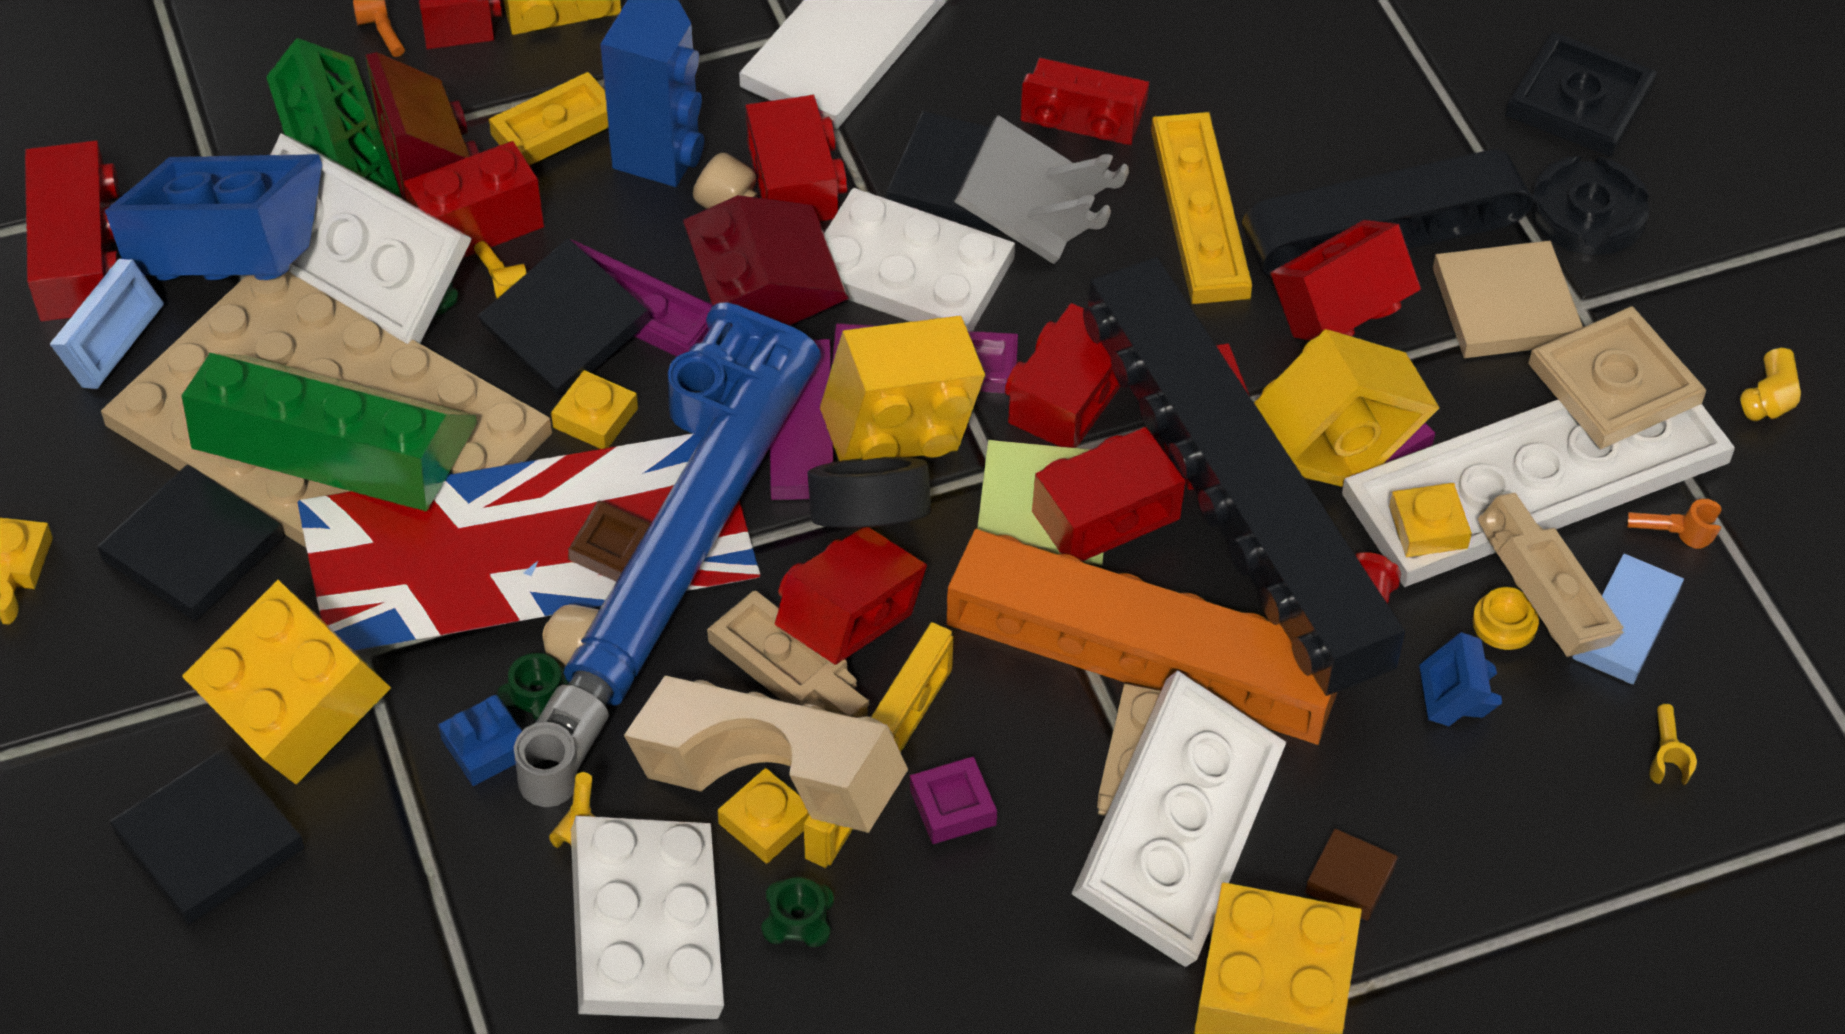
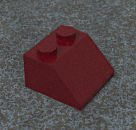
M378 52L366 54L379 132L402 199L407 202L403 181L473 156L479 152L474 140L464 142L462 135L468 134L461 104L459 100L449 102L440 79Z
M737 195L683 220L712 306L717 303L727 302L786 325H792L849 299L813 205Z

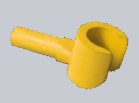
M481 241L475 245V253L489 270V274L492 277L496 299L527 273L524 263L504 267L503 262L498 259L486 242Z
M1662 704L1657 708L1660 749L1650 765L1649 775L1653 782L1660 784L1665 776L1664 763H1674L1682 772V785H1686L1696 769L1697 759L1692 749L1684 743H1680L1677 739L1674 707L1670 704Z
M581 772L575 776L573 804L549 835L550 842L556 848H559L564 841L571 845V828L576 816L595 817L590 813L592 776L589 773Z

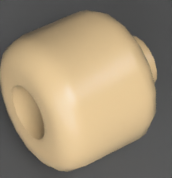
M718 153L708 162L698 177L693 188V198L706 209L737 195L757 198L758 193L753 191L756 183L755 171L728 153Z
M576 604L564 605L556 610L543 630L545 654L555 659L560 667L566 666L576 648L583 645L581 640L599 610Z

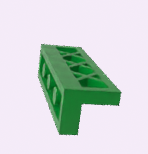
M296 38L266 77L284 134L402 199L354 58ZM326 70L338 74L341 84ZM337 105L354 120V123L337 108ZM350 145L367 159L368 164L351 149Z

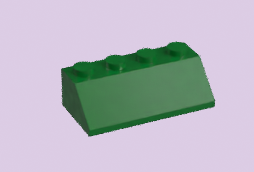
M210 352L181 395L191 449L427 511L477 424L476 415L238 354Z

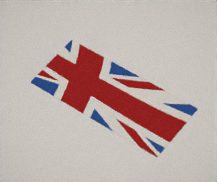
M687 434L447 475L427 511L352 491L299 500L297 504L320 617L353 651L551 616L560 607L569 604L589 608L600 607L603 605L616 581L569 561L568 549L598 500L648 523H652L702 437L695 434ZM738 501L686 591L760 577L740 501ZM538 561L532 576L524 574L528 568Z

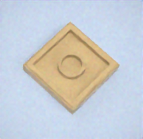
M1551 241L1435 254L1433 271L1463 358L1533 350L1583 328Z
M1633 306L1533 349L1528 363L1600 449L1702 404L1706 393L1703 385Z

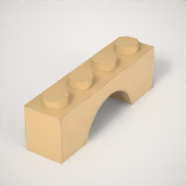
M666 675L624 734L648 779L697 791L704 790L719 777L742 766L763 762L788 765L791 767L789 775L812 819L868 833L908 771L888 725L874 718H854L827 712L812 704L800 706L773 700L758 692L746 694L719 688L704 680H695L693 682Z

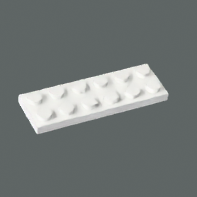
M1555 400L1344 479L1342 495L1382 555L1399 566L1402 573L1400 582L1404 587L1496 553L1494 547L1489 543L1478 518L1480 515H1483L1497 496L1516 492L1540 527L1544 530L1554 527L1558 529L1730 463L1735 447L1703 405L1700 404L1600 449L1559 400ZM1454 483L1472 532L1468 549L1406 558L1389 509L1392 491Z

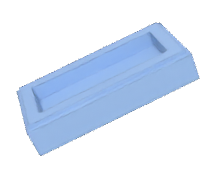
M118 259L52 340L50 345L82 388L98 389L164 303L134 260Z
M1623 554L1602 597L1623 626L1622 631L1624 633L1611 646L1573 655L1572 659L1634 685L1680 592L1684 578Z

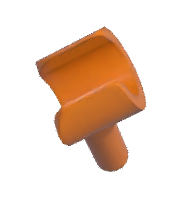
M353 0L357 25L376 23L377 31H379L392 56H401L405 49L391 26L385 0Z
M1699 499L1690 506L1685 515L1628 512L1627 528L1665 530L1670 533H1678L1685 544L1695 549H1702L1711 544L1720 532L1721 526L1712 523L1715 522L1722 509L1715 501Z

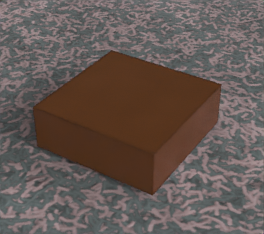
M598 500L570 545L568 560L613 581H617L651 523Z
M1334 829L1308 879L1305 893L1324 902L1362 909L1361 918L1369 921L1395 869L1398 856L1338 829Z

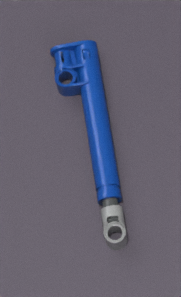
M727 302L717 303L711 307L707 314L706 322L709 330L701 343L694 344L688 352L677 356L671 362L668 370L670 418L681 429L700 436L702 439L581 640L583 645L576 648L565 666L563 673L569 684L557 687L536 723L526 727L517 736L514 744L518 788L524 799L533 805L541 807L558 806L573 795L577 771L609 717L606 705L615 706L624 699L633 683L634 677L638 675L821 359L820 349L809 336L798 329ZM542 760L559 762V765L551 769L542 770L533 767L534 764Z

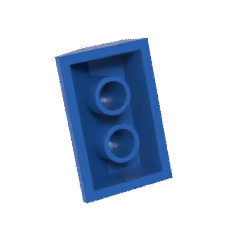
M627 0L600 44L612 168L677 187L687 168H694L698 164L704 147V135L698 133V115L701 109L702 96L701 93L696 92L695 74L699 63V53L693 49L691 22L679 0Z
M319 154L169 157L105 210L121 259L134 260L144 275H154V278L157 280H169L181 275H203L207 280H219L231 275H254L258 280L277 278L285 274L290 269L289 265L310 245L322 163Z

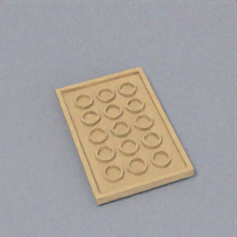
M289 271L269 280H258L254 275H247L101 410L106 427L179 471L187 464L280 523L283 534L306 547L297 502L303 499L350 491L191 449L181 395L210 352L247 355L476 415L477 424L448 475L525 462L552 434L551 422L548 416L418 342L412 340L406 344L357 311L308 284Z

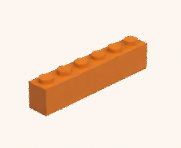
M975 529L948 586V626L1134 686L1162 691L1166 679L1179 671L1264 728L1316 745L1320 742L1338 693L1326 696L1313 675L1307 676L1301 671L1293 654L1292 642L1279 624L1274 625L1266 618L1255 613H1241L1206 602L1195 594L1178 593L1146 583L1131 574H1118L1083 563L1071 555H1057L1023 544L1011 536L994 535Z

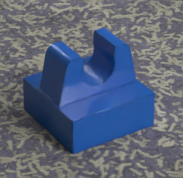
M1460 632L1419 665L1428 720L1450 726L1462 716L1483 718L1502 704L1501 696L1491 693L1489 680L1497 674V670L1493 663L1485 659L1482 639Z
M493 695L485 701L463 712L461 711L452 718L438 724L442 741L472 786L516 764L514 744L522 730L498 695Z

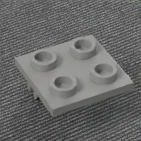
M998 115L993 120L954 202L1055 264L1069 240L1087 229L1097 230L1106 226L1111 215V209L1108 205H1104L1099 212H1091L1089 209L1095 199L1094 195L1105 188L1116 189L1123 186L1129 174V168L1126 164H1122L1116 172L1109 171L1107 168L1113 159V156L1110 154L1073 163Z

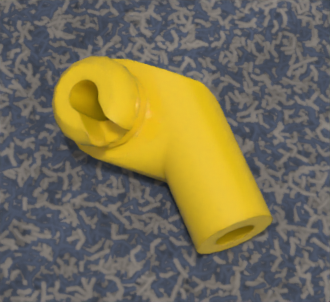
M1777 348L1765 354L1763 360L1766 378L1758 382V387L1745 389L1740 397L1743 411L1748 419L1759 421L1766 416L1774 419L1792 410L1799 403L1801 389L1795 356L1792 350Z

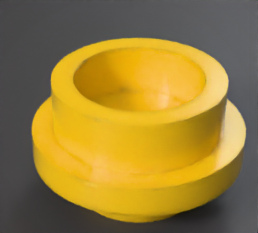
M1501 587L1492 590L1479 600L1473 613L1472 622L1476 634L1488 645L1503 650H1515L1526 646L1534 639L1539 625V616L1524 592L1511 587Z

